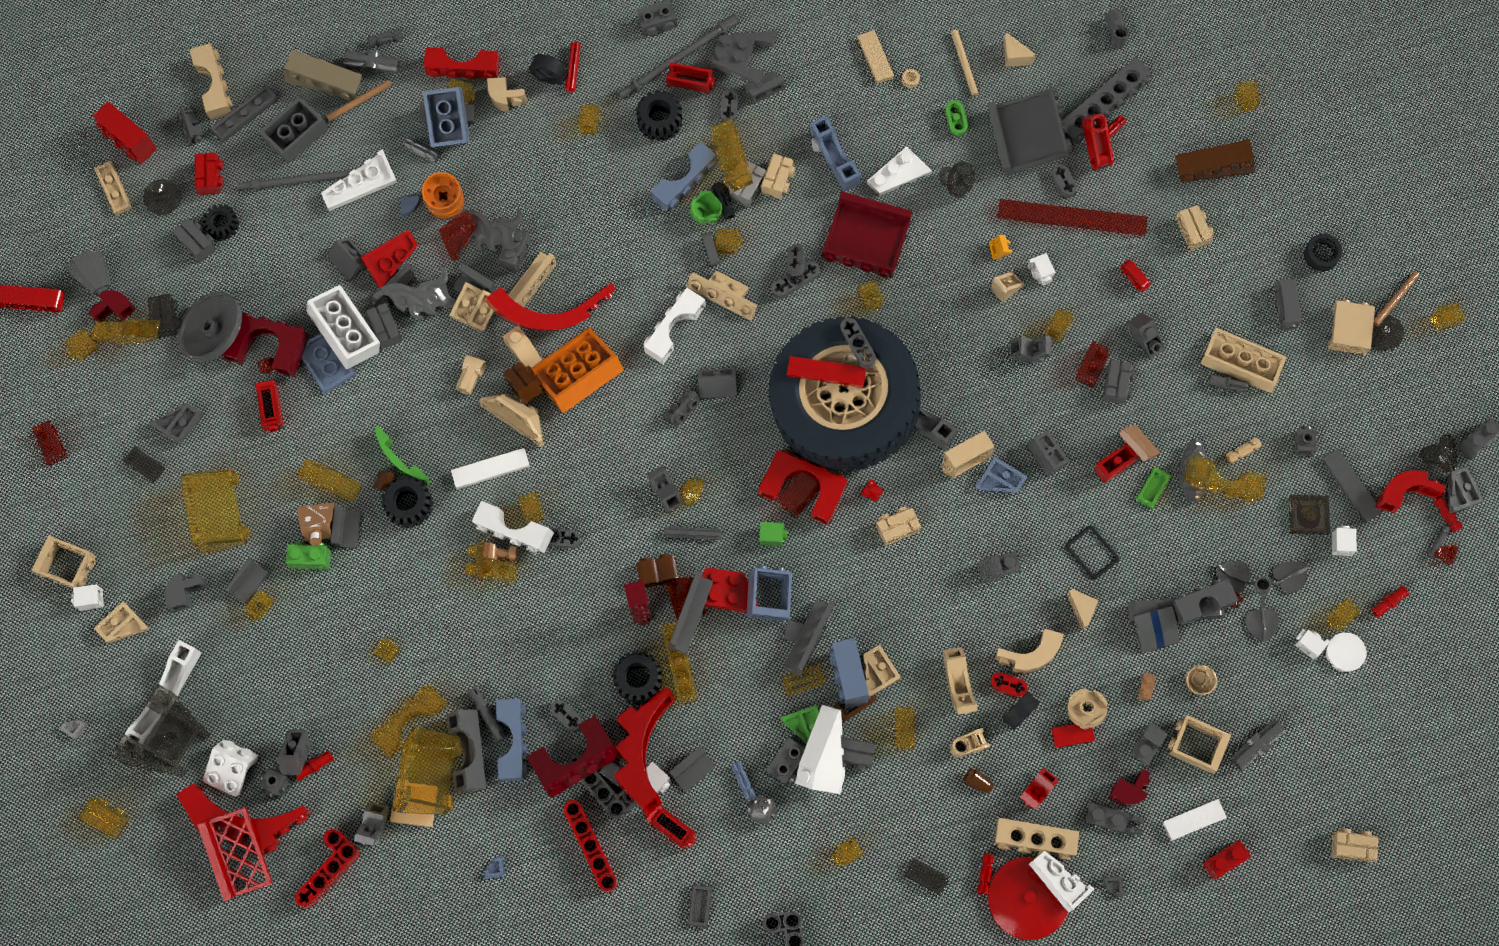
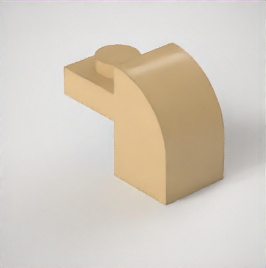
M505 77L487 79L491 102L498 110L509 112V105L520 106L527 104L525 90H508Z

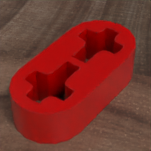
M1128 259L1120 265L1123 274L1138 291L1144 292L1151 286L1148 278L1133 261Z
M1001 672L995 673L990 680V685L995 691L1015 698L1023 697L1028 689L1024 680ZM1001 677L1003 678L1002 682L1007 683L1008 686L1001 684V686L998 687L996 686L997 682H995L994 679L998 680V678ZM1017 684H1021V688L1024 690L1016 693V689L1010 687V685L1017 686Z

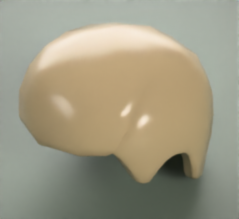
M1196 665L1187 672L1185 681L1188 689L1193 693L1205 695L1211 693L1216 688L1218 679L1213 669L1205 665Z

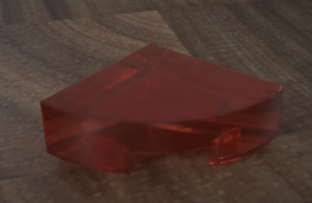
M1454 545L1442 546L1435 552L1434 556L1447 565H1452L1459 547Z

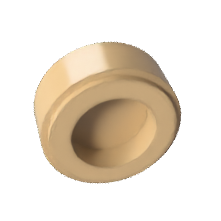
M914 69L905 70L902 74V84L907 88L916 87L920 81L919 73Z

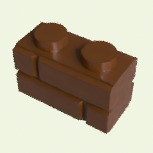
M518 362L513 368L503 372L509 386L523 403L526 404L533 397L542 394L540 387L542 382L529 365L525 366L522 362Z

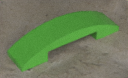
M377 425L375 427L377 440L392 465L403 475L408 476L409 479L413 476L417 480L420 479L424 485H429L431 483L430 480L416 465L409 470L389 449L393 442Z

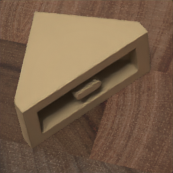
M1006 33L1003 42L1006 67L1032 65L1035 53Z
M1012 271L995 277L990 290L1003 303L1025 284Z
M1069 590L1067 597L1081 629L1085 630L1089 625L1099 600L1076 590Z

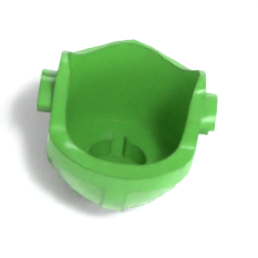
M711 191L699 192L700 195L695 197L690 203V215L699 224H715L721 215L722 204Z

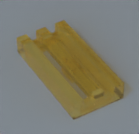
M819 665L805 669L802 676L813 672L817 673L806 678L787 683L788 680L800 676L790 674L781 677L787 697L825 685ZM817 678L819 679L818 682H815V683H812V684H809V685H806V686H803V687H800V688H797V689H794V690H791V691L789 690L790 687H793V686H796V685H799V684H802V683H805V682H808V681H811V680H814V679H817Z

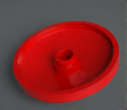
M1033 857L1017 858L1003 865L993 876L988 891V907L996 924L1010 936L1022 940H1037L1052 934L1061 926L1068 913L1029 865L1035 859Z

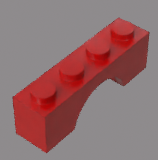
M426 47L423 67L426 75L431 77L447 76L449 78L465 77L466 79L483 78L487 80L498 78L500 57L498 51L480 50L472 60L456 62L446 55L444 48Z

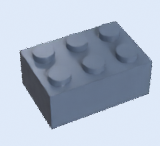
M462 87L424 91L423 99L431 147L470 142Z
M855 638L832 643V649L829 650V659L831 666H835L833 669L835 684L840 685L838 688L840 704L844 703L845 709L868 704L869 693Z

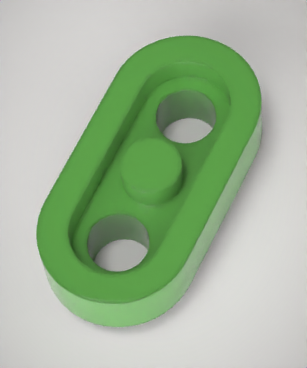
M957 100L949 101L945 107L949 131L954 136H962L967 132L968 128L964 107ZM959 126L961 129L957 130L955 127Z

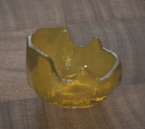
M689 478L683 484L681 496L687 506H696L694 503L700 498L705 482L704 479Z

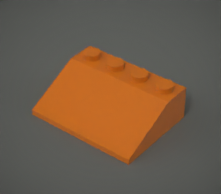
M590 327L531 368L541 380V388L562 413L568 411L624 371L617 355Z

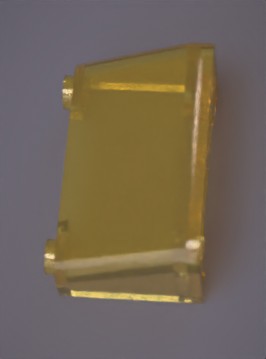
M233 469L181 474V484L192 542L195 548L202 554L248 544L247 537H250L248 526H244L241 522L235 492L237 483H240L238 473L234 472Z
M414 726L402 747L393 812L446 815L449 811H452L454 800H452L451 795L448 793L453 761L456 756H460L462 745H459L460 737Z

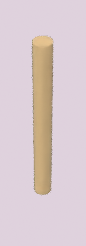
M953 30L951 35L972 97L977 96L979 93L958 30Z

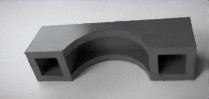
M920 407L919 417L916 425H914L915 429L943 450H946L957 437L958 429L944 418H937Z
M458 709L447 713L448 734L454 736L460 742L463 749L462 765L457 771L453 772L455 793L476 792L486 789L477 710Z

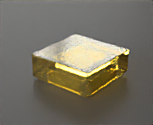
M384 637L373 654L391 665L401 647Z

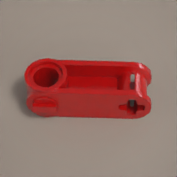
M1102 113L1087 115L1083 118L1082 127L1091 167L1094 170H1098L1102 166H1112L1114 164V156L1106 117ZM1094 120L1096 121V127H1095V128H1094V126H1093V121H1094Z

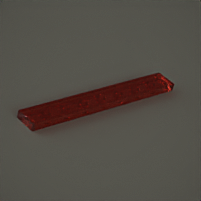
M1005 199L999 200L997 216L998 219L1140 236L1146 235L1148 217Z

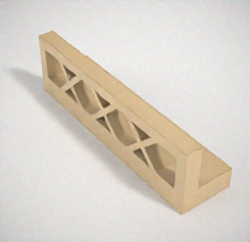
M540 252L508 295L516 303L525 307L556 266L555 256L551 253L547 256Z

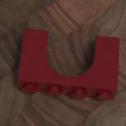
M243 312L238 335L232 345L221 356L226 361L243 365L249 346L257 337L265 334L275 335L278 337L279 346L271 367L279 374L295 377L309 339L305 329L298 325L293 327L287 326L286 323L281 321L271 322L265 317L254 318L252 315Z
M596 715L578 725L587 740V747L583 755L576 761L564 765L557 764L552 761L544 746L526 756L550 799L620 757Z

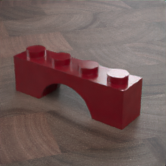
M640 580L624 584L634 624L646 625L650 623L649 621L653 620L644 581Z

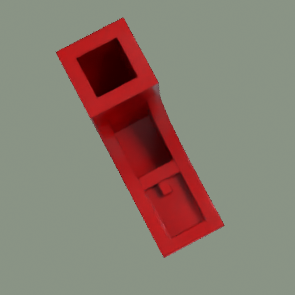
M1419 470L1406 471L1395 476L1382 489L1375 508L1394 514L1401 507L1405 493L1416 492L1438 499L1445 492L1446 485L1440 484L1436 480H1428L1429 472Z

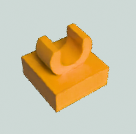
M998 235L989 242L993 260H999L1013 252L1008 248L1010 241L1006 240L1005 235Z

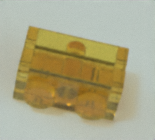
M101 797L98 800L90 798L85 809L80 814L79 820L114 839H119L123 829L130 821V818L125 816L127 812L117 806L115 809L109 807L110 802Z

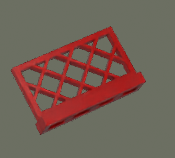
M247 807L204 820L197 825L224 901L273 883ZM243 813L245 819L243 827L232 822L235 815ZM222 821L228 824L224 833L216 830L214 822ZM230 826L240 830L236 840L226 835ZM243 832L251 836L252 841L249 846L239 842ZM224 839L234 843L230 852L222 848L221 844ZM237 845L247 849L243 859L233 854ZM250 851L258 856L259 860L256 865L246 861ZM230 858L241 862L237 872L229 868L228 862ZM243 864L254 869L250 878L239 873ZM256 870L264 873L266 881L259 883L252 879ZM237 877L248 881L244 889L237 891L235 885Z

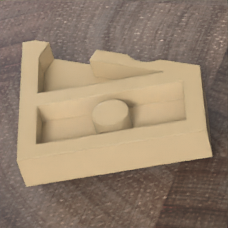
M122 602L93 629L107 643H111L148 631L150 628L125 602Z
M880 645L863 654L864 676L869 698L901 679Z

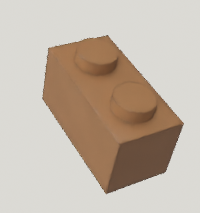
M1142 674L1137 699L1151 700L1156 679L1155 675Z

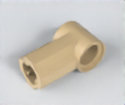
M467 355L462 365V373L455 387L456 390L471 395L478 377H481L485 370L486 361Z

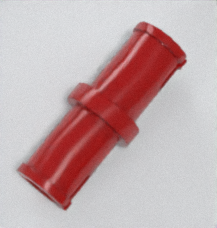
M1401 585L1390 595L1386 594L1377 605L1370 608L1372 614L1376 618H1380L1388 610L1397 607L1396 604L1405 597H1408L1409 592Z
M326 750V752L316 758L308 759L309 762L304 764L301 774L295 776L300 782L310 774L318 773L320 768L335 760L329 750Z

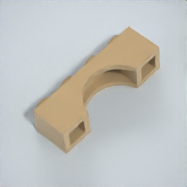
M211 43L189 49L197 72L212 77L210 89L202 96L208 117L212 120L228 115L231 112L230 107L233 105L230 96L226 95L228 86L226 81L222 80L224 71L222 66L218 65L217 60H220L218 50H214Z

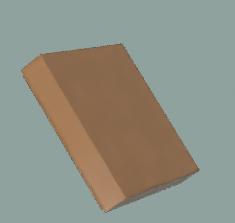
M1136 425L1123 428L1119 432L1120 436L1142 461H1148L1160 454L1159 450Z

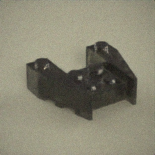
M157 684L143 705L160 714V717L145 741L141 744L131 737L124 735L110 756L127 766L183 777L187 770L178 766L196 736L205 741L210 736V733L194 718L191 711L180 702L175 693Z

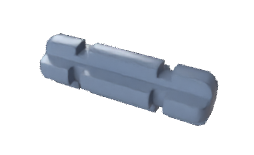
M739 761L732 764V770L736 773L735 777L741 791L743 790L745 800L754 798L755 793L753 788H750L751 784L746 772L743 771L742 763Z

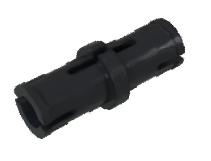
M721 182L713 184L711 189L715 197L722 204L724 219H732L735 217V213L730 204V197L726 195Z

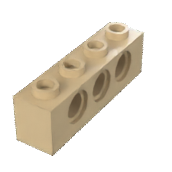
M998 818L994 844L1004 850H1010V847L1018 848V852L1030 853V851H1037L1038 855L1045 851L1049 855H1059V859L1071 860V857L1074 858L1077 855L1079 831ZM1013 831L1020 833V841L1016 842L1011 838ZM1032 835H1038L1041 838L1040 845L1032 843ZM1053 838L1061 841L1060 848L1052 846L1051 840Z

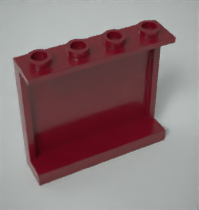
M841 191L825 246L822 249V258L828 262L836 261L842 263L846 267H857L867 273H878L881 277L893 278L912 218V211Z

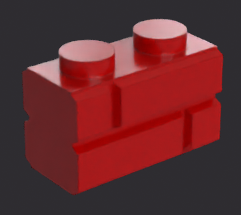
M215 152L195 154V190L199 195L220 194L221 187L224 186L223 176H220V170L224 168L223 160Z
M1125 443L1120 449L1118 448L1096 463L1094 471L1102 482L1106 484L1134 465L1139 457Z
M1239 839L1202 864L1210 877L1216 880L1249 859L1251 855Z

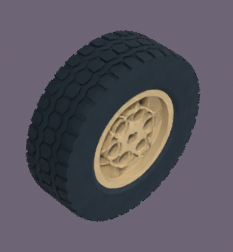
M845 317L824 319L821 323L818 321L811 324V327L807 326L801 330L799 335L796 334L792 337L790 343L787 342L783 347L782 353H779L769 382V399L772 414L786 443L795 453L809 460L810 463L816 466H823L828 470L831 468L833 471L845 470L846 472L855 471V469H867V466L873 467L879 464L881 460L883 462L890 458L891 454L894 455L901 448L900 446L905 444L909 438L908 436L913 432L921 407V389L917 367L905 344H902L903 342L896 335H893V332L883 328L882 325L876 322L871 323L870 320L863 318L860 320L858 317L848 318L856 320L876 355V364L872 368L866 369L864 382L868 385L865 388L787 376L790 356L860 366L841 333L840 325L846 319ZM847 325L846 329L850 330L851 336L854 335L853 328ZM860 339L853 342V346L857 348L864 344ZM865 351L862 352L864 360L870 362V358L866 356ZM825 394L831 395L828 400L821 399ZM858 400L864 402L861 406L854 405ZM839 406L845 407L843 412L835 411Z

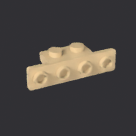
M718 271L709 280L693 272L690 274L687 283L688 289L749 320L754 318L757 305L743 298L748 292V286Z

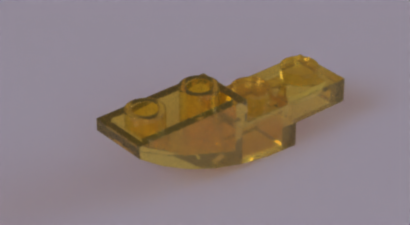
M96 321L92 339L96 342H113L116 345L151 342L157 339L160 321Z

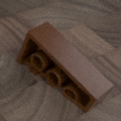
M1250 139L1175 155L1180 182L1189 183L1195 180L1255 173Z

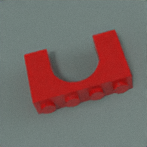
M777 450L758 489V495L776 503L783 486L790 478L798 475L808 476L815 480L820 488V495L811 512V518L828 526L847 487L848 480L839 473L832 474L828 472V469L818 465L816 467L810 464V461L805 458L798 459L789 451Z

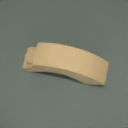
M1044 629L1039 646L1033 652L1019 654L998 648L995 660H999L1000 664L1006 666L1014 664L1012 670L1014 673L1038 671L1054 658L1061 646L1064 634Z
M963 648L943 650L945 672L954 710L958 714H969L978 711L969 682L966 656Z

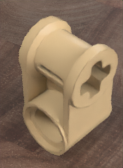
M983 728L956 738L950 746L951 754L956 758H962L990 748V744H987L983 735ZM955 744H963L965 747V751H957L955 748Z

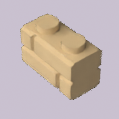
M772 154L761 184V193L782 199L783 194H787L790 183H788L789 177L793 178L795 174L794 160Z
M1199 205L1177 213L1175 219L1190 251L1211 243L1214 232L1211 226L1208 227L1204 210H1200Z
M906 506L901 507L895 511L896 514L891 516L885 514L878 518L879 521L876 522V528L884 546L920 532L921 525L912 507L908 509Z
M1340 828L1339 831L1333 833L1332 857L1365 862L1377 861L1378 836H1372V832L1359 831V834L1352 833L1351 829Z

